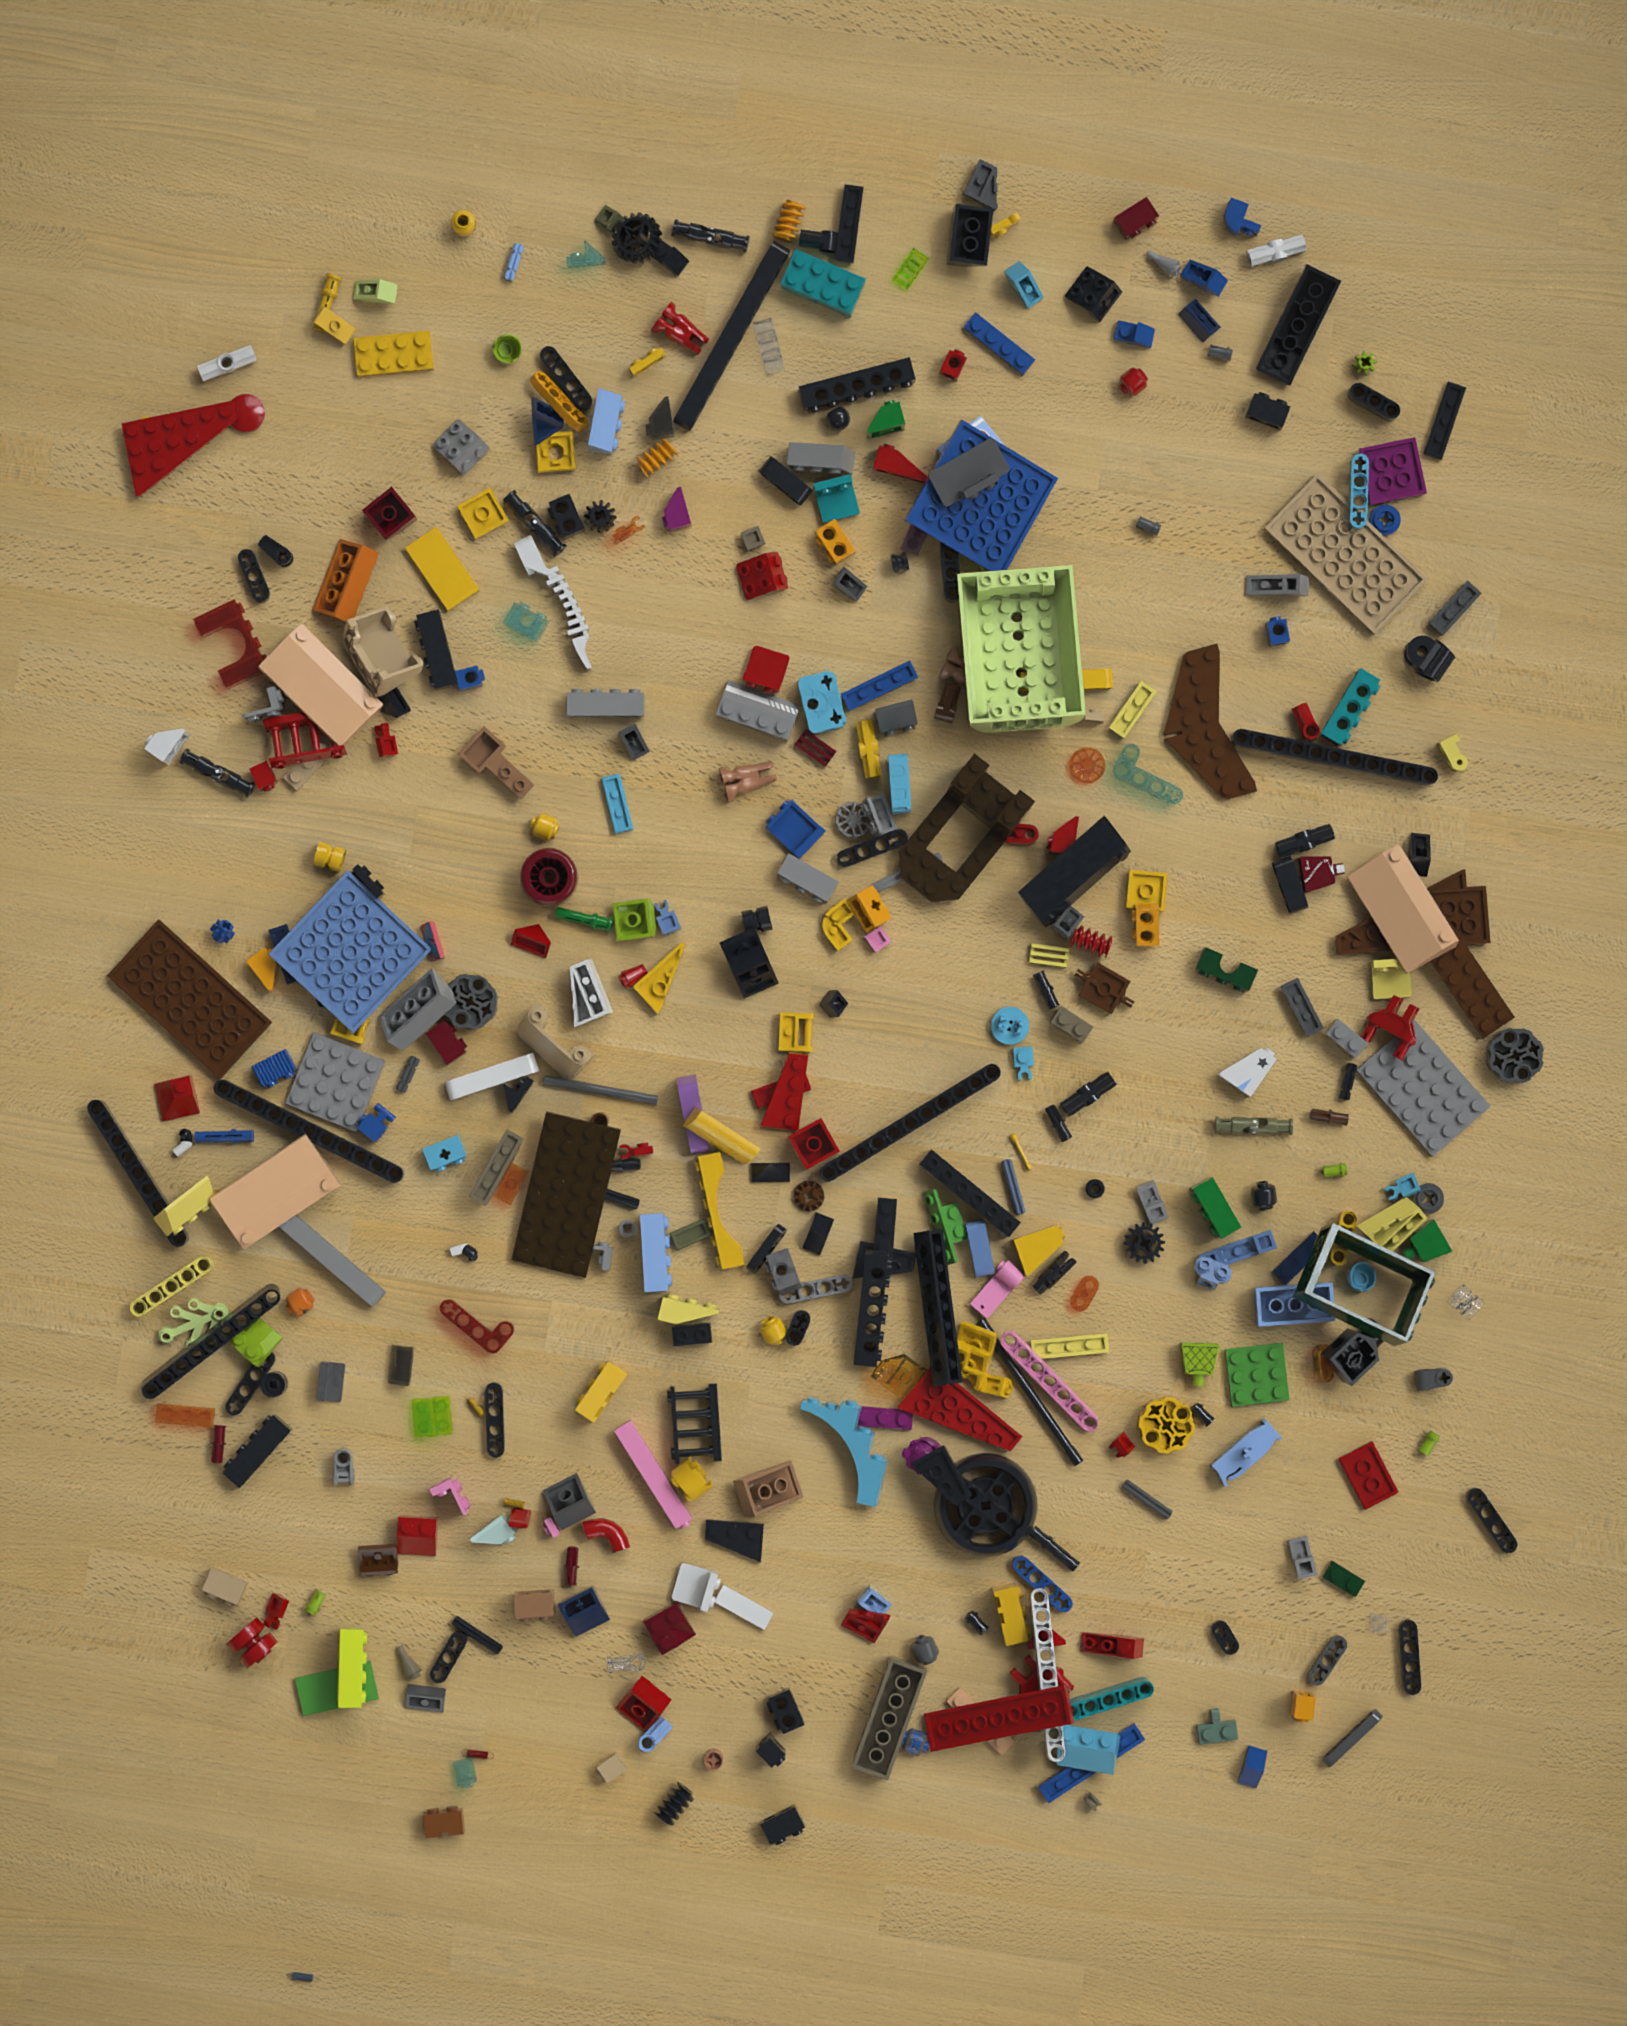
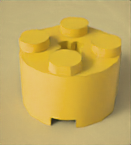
M690 1456L671 1471L672 1483L677 1488H682L684 1491L683 1495L689 1502L692 1500L696 1501L714 1486L712 1481H707L706 1476L708 1474L696 1460L692 1463Z

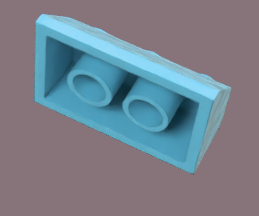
M1070 1725L1062 1726L1065 1756L1061 1761L1057 1762L1058 1766L1114 1775L1120 1743L1118 1733ZM1057 1748V1758H1059L1061 1752L1059 1748Z

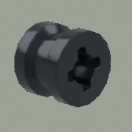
M902 552L900 555H890L894 574L900 570H909L906 552Z

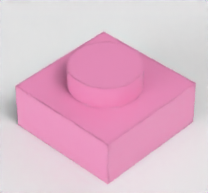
M881 926L865 936L875 953L891 943V940Z
M553 1516L544 1520L546 1524L543 1527L548 1535L551 1534L554 1538L561 1533Z

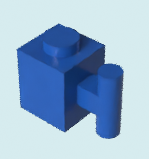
M377 1103L374 1107L379 1113L377 1117L371 1113L368 1115L364 1114L357 1122L360 1124L357 1129L374 1142H378L389 1128L383 1121L387 1119L392 1123L396 1118L395 1115L380 1103Z

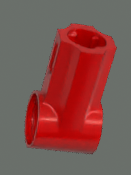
M1307 702L1292 708L1291 710L1302 732L1303 739L1308 742L1316 740L1320 734V727L1316 724ZM1313 728L1316 735L1308 736L1306 729Z

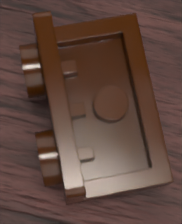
M397 1544L358 1546L360 1576H389L398 1573Z

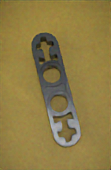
M1377 1709L1371 1711L1322 1758V1762L1328 1768L1334 1765L1382 1719L1383 1716Z

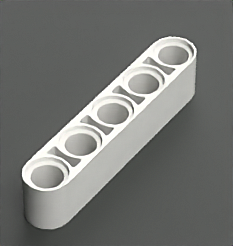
M534 1053L444 1083L451 1101L539 1071Z

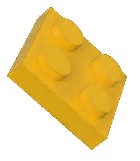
M491 487L457 505L476 540L509 522Z
M1129 870L1126 908L1135 909V904L1158 903L1159 911L1164 912L1168 873Z

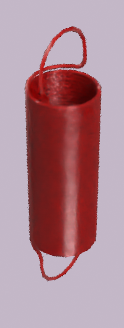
M468 1749V1757L488 1758L487 1751Z

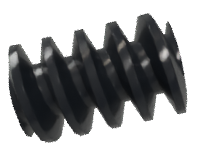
M677 1782L679 1789L672 1788L674 1795L667 1794L669 1801L662 1800L665 1806H657L660 1812H654L663 1822L671 1826L674 1825L673 1819H679L678 1813H684L682 1807H689L687 1801H694L693 1793L680 1782Z

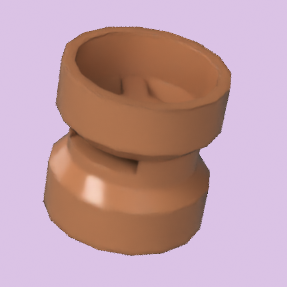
M710 1749L705 1754L704 1765L709 1770H718L723 1764V1754L718 1749Z

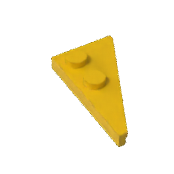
M683 942L633 986L657 1014L662 1009L686 945Z

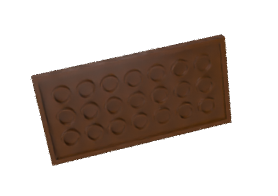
M160 919L154 923L107 975L220 1079L225 1076L273 1023Z

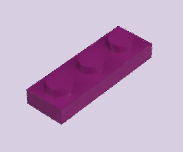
M862 1406L858 1425L912 1430L913 1414L901 1409Z

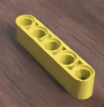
M208 1256L195 1259L135 1299L130 1305L131 1313L137 1317L146 1315L208 1274L214 1267L213 1260ZM201 1260L208 1262L209 1267L207 1270L200 1268L199 1263ZM186 1270L192 1272L193 1277L190 1281L185 1280L183 1277ZM170 1281L176 1283V1290L174 1292L169 1291L167 1288V1284ZM153 1292L160 1294V1301L154 1302L151 1295ZM138 1302L144 1305L142 1313L137 1312L135 1309Z

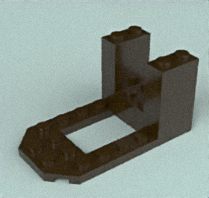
M975 753L950 783L945 795L898 852L901 879L931 903L959 900L1035 803L1022 790H1019L1015 795L989 775L987 770L990 765ZM963 806L987 825L990 830L957 872H955L926 848L957 809Z

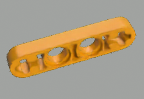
M536 371L530 378L531 385L574 431L582 432L588 425V419L545 373Z

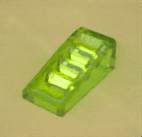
M914 247L892 280L908 290L930 257ZM914 255H916V256L919 257L921 260H923V262H922V263H919L917 260H915V259L912 258V257H913ZM909 261L919 268L917 270L908 264ZM904 268H907L908 270L913 272L914 275L911 276L908 273H906L904 271ZM900 274L908 278L910 281L907 283L906 281L901 279L899 277Z

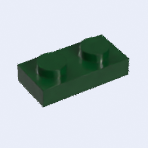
M1334 1561L1330 1562L1322 1576L1355 1598L1365 1583V1580Z

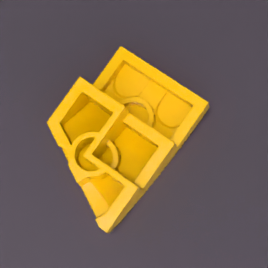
M962 1321L957 1338L962 1377L967 1378L974 1385V1389L979 1391L988 1371L998 1334Z

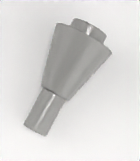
M1151 250L1147 254V258L1156 262L1170 278L1179 273L1181 269L1180 261L1159 256Z

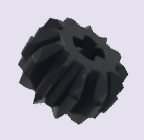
M600 500L599 506H597L596 502L593 501V509L590 506L586 507L591 513H584V517L590 518L585 523L586 525L592 524L590 527L592 531L597 526L598 533H601V527H604L607 532L609 531L607 524L614 527V523L610 520H616L617 516L610 514L616 510L615 508L609 509L611 505L609 502L603 506V500ZM602 512L605 513V514H603L604 517H605L604 520H603V519H599V521L596 520V519H597V516H596L597 513H598V514H601Z

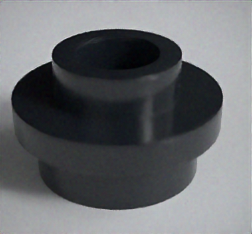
M1092 1179L1086 1184L1085 1190L1091 1198H1099L1103 1195L1105 1186L1100 1180ZM1093 1185L1098 1186L1097 1192L1091 1190Z

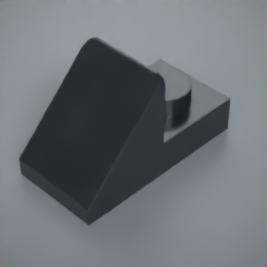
M664 241L658 243L660 249H655L656 256L652 254L650 256L672 273L679 276L689 263V260L674 246L671 247Z
M527 1076L526 1079L522 1078L516 1086L518 1088L517 1092L504 1084L510 1112L513 1113L534 1083V1080Z

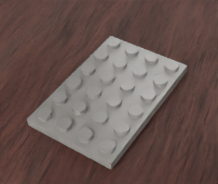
M1414 1019L1416 1044L1410 1046L1403 1061L1392 1056L1400 1042L1399 1037L1394 1036L1356 1071L1433 1157L1486 1111L1490 1105Z

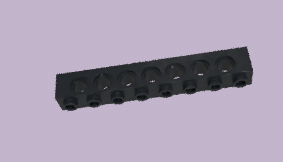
M943 1229L913 1233L933 1386L962 1383Z

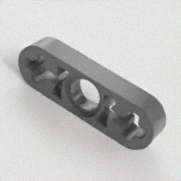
M1340 1635L1333 1636L1314 1662L1307 1675L1308 1680L1313 1685L1323 1684L1347 1649L1345 1638ZM1335 1640H1342L1341 1644L1343 1645V1647H1338L1335 1650V1653L1338 1654L1336 1657L1332 1652L1327 1651L1329 1648L1333 1651V1649L1335 1648ZM1325 1655H1330L1333 1658V1662L1329 1666H1325L1322 1663V1658ZM1318 1664H1320L1322 1668L1327 1669L1326 1673L1323 1670L1321 1671L1320 1680L1316 1679L1315 1681H1313L1314 1677L1312 1676V1673H1318V1671L1320 1670V1668L1317 1667Z

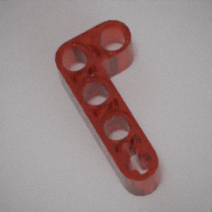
M446 1299L440 1305V1312L489 1353H497L501 1350L515 1332L514 1324L506 1320L499 1323L493 1331L490 1330L453 1299ZM445 1303H452V1309L455 1312L458 1311V1309L461 1310V1312H459L456 1315L455 1319L452 1317L454 1315L452 1311H445ZM460 1315L468 1316L469 1322L467 1325L460 1324ZM503 1324L510 1326V1334L504 1335L501 1332ZM476 1327L483 1329L484 1334L482 1337L474 1335ZM491 1339H495L499 1343L498 1348L495 1350L490 1349L488 1345Z

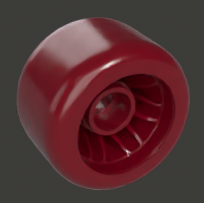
M554 848L539 849L530 854L521 867L520 883L522 889L532 901L539 905L548 907L561 905L573 896L578 886L579 875L577 867L573 860L561 850ZM553 873L555 875L554 882L547 883L545 875Z

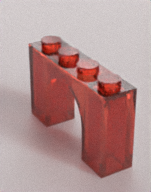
M235 599L193 619L203 638L225 628L236 629L245 638L246 648L243 656L235 663L218 670L228 690L262 674L263 672L258 666L267 658V655H262L259 649L262 645L258 637L254 638L251 632L254 628L250 620H245L243 615L245 609L242 603H237Z

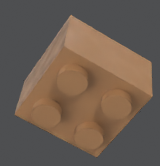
M554 1589L518 1591L513 1595L515 1619H519L520 1622L531 1621L534 1617H539V1620H550V1617L554 1616L556 1612Z

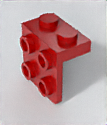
M778 552L764 553L736 565L743 593L747 600L770 592L789 589L787 576L784 574L782 559Z
M754 646L742 680L746 682L745 685L748 687L756 688L759 686L764 688L763 691L771 694L780 692L790 658L786 654Z

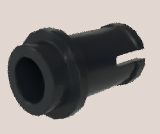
M1197 1402L1190 1409L1192 1416L1195 1415L1206 1427L1215 1419L1203 1408V1404Z
M972 1610L965 1616L966 1623H970L979 1635H982L983 1631L986 1632L989 1628L978 1616V1612Z

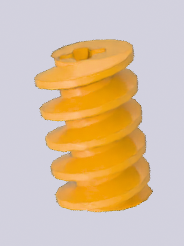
M786 200V202L782 203V207L785 210H780L779 212L782 217L777 218V222L780 224L775 225L777 231H774L772 236L778 240L792 243L790 239H796L792 232L799 231L795 224H801L797 217H804L799 211L806 210V207L798 202Z
M664 438L661 439L662 445L657 442L655 443L656 450L649 447L650 454L644 451V458L636 457L639 468L647 478H649L648 471L655 474L654 467L661 470L660 463L668 465L667 458L673 461L672 454L679 457L670 442Z

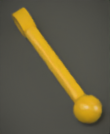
M1015 1133L1011 1134L1010 1139L1014 1141L1025 1163V1166L1029 1171L1032 1169V1166L1028 1162L1017 1140L1018 1136Z

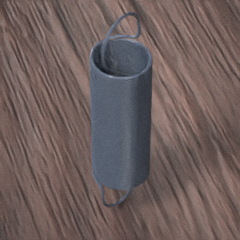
M293 1972L292 1976H288L292 1977V1980L313 1981V1974Z

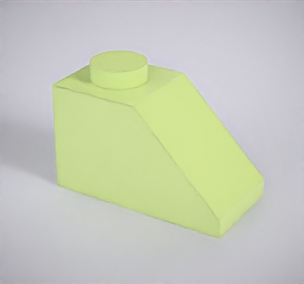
M381 279L356 280L353 299L380 304H394L398 285Z

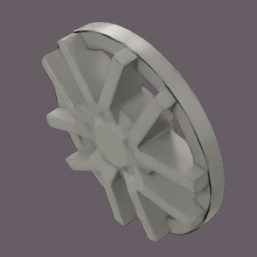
M849 802L841 806L837 811L835 817L836 826L844 836L857 838L869 830L867 823H870L869 820L868 822L861 821V818H868L867 816L860 815L862 811L861 805L863 804ZM850 805H853L851 811H850L849 809H847L846 807H847V806H850ZM855 806L860 807L858 813L854 812ZM845 810L848 813V815H843L841 811ZM839 816L845 819V821L839 823ZM844 823L848 825L845 830L840 827ZM861 825H867L864 831L862 830ZM855 827H858L859 834H856ZM851 828L852 834H848L846 831Z

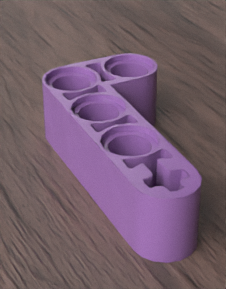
M696 1074L677 1078L684 1121L687 1120L695 1106L702 1110ZM686 1128L691 1154L710 1151L709 1142Z

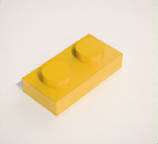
M654 348L647 353L648 356L643 360L639 358L631 363L632 367L629 369L634 378L666 357L662 348L658 350Z

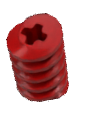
M1081 925L1078 929H1075L1069 946L1072 947L1074 943H1077L1078 950L1081 946H1084V952H1087L1090 948L1091 955L1098 951V957L1100 958L1105 954L1106 959L1112 944V936L1105 940L1104 933L1100 937H1098V931L1091 935V929L1088 928L1084 932V926Z

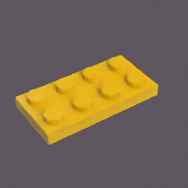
M430 330L354 338L358 377L434 369Z

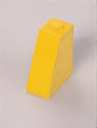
M1056 1224L1013 1239L1025 1276L1033 1273L1063 1244L1062 1239L1065 1238L1062 1227L1058 1228Z

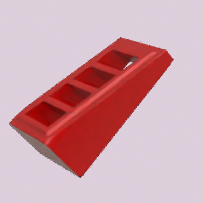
M513 1508L508 1526L527 1529L530 1525L531 1510Z

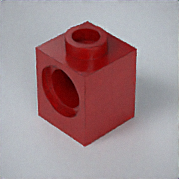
M954 349V351L949 350L939 374L957 381L967 360V357L964 356L965 354L957 349ZM955 359L959 362V366L951 368L949 361Z
M268 761L249 768L258 790L267 792L275 788L274 785L278 781Z

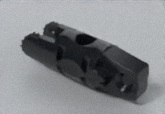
M1064 1251L1038 1277V1280L1033 1285V1288L1040 1295L1047 1289L1052 1288L1076 1264L1074 1258L1067 1260L1069 1257L1067 1251Z

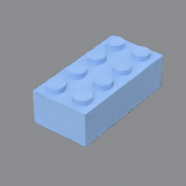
M664 1213L641 1214L645 1292L668 1291L669 1286H672V1274H668V1267H671V1255H667L666 1249L670 1247V1238L666 1236L665 1229L669 1228L668 1217H665Z
M1316 1283L1313 1293L1334 1303L1333 1283ZM1298 1284L1253 1287L1256 1326L1258 1327L1335 1321V1317L1293 1298Z

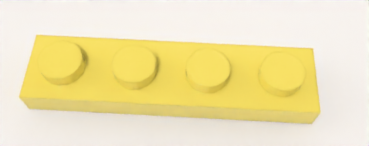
M1107 1333L1030 1340L1031 1349L1041 1359L1109 1353Z

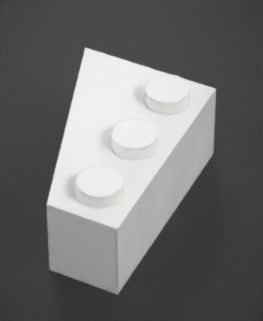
M587 959L570 966L574 1027H579L613 1013L593 960Z

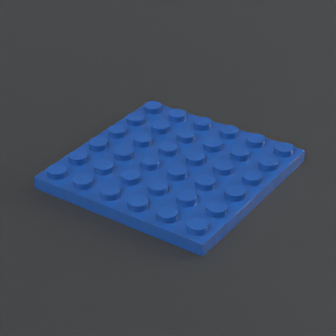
M960 420L932 471L992 437L966 421ZM997 440L995 441L1010 470L999 477L1000 480L995 482L996 486L987 491L982 489L978 492L979 495L971 500L968 498L960 499L945 507L928 477L904 521L988 571L1008 569L1058 480L1056 476Z

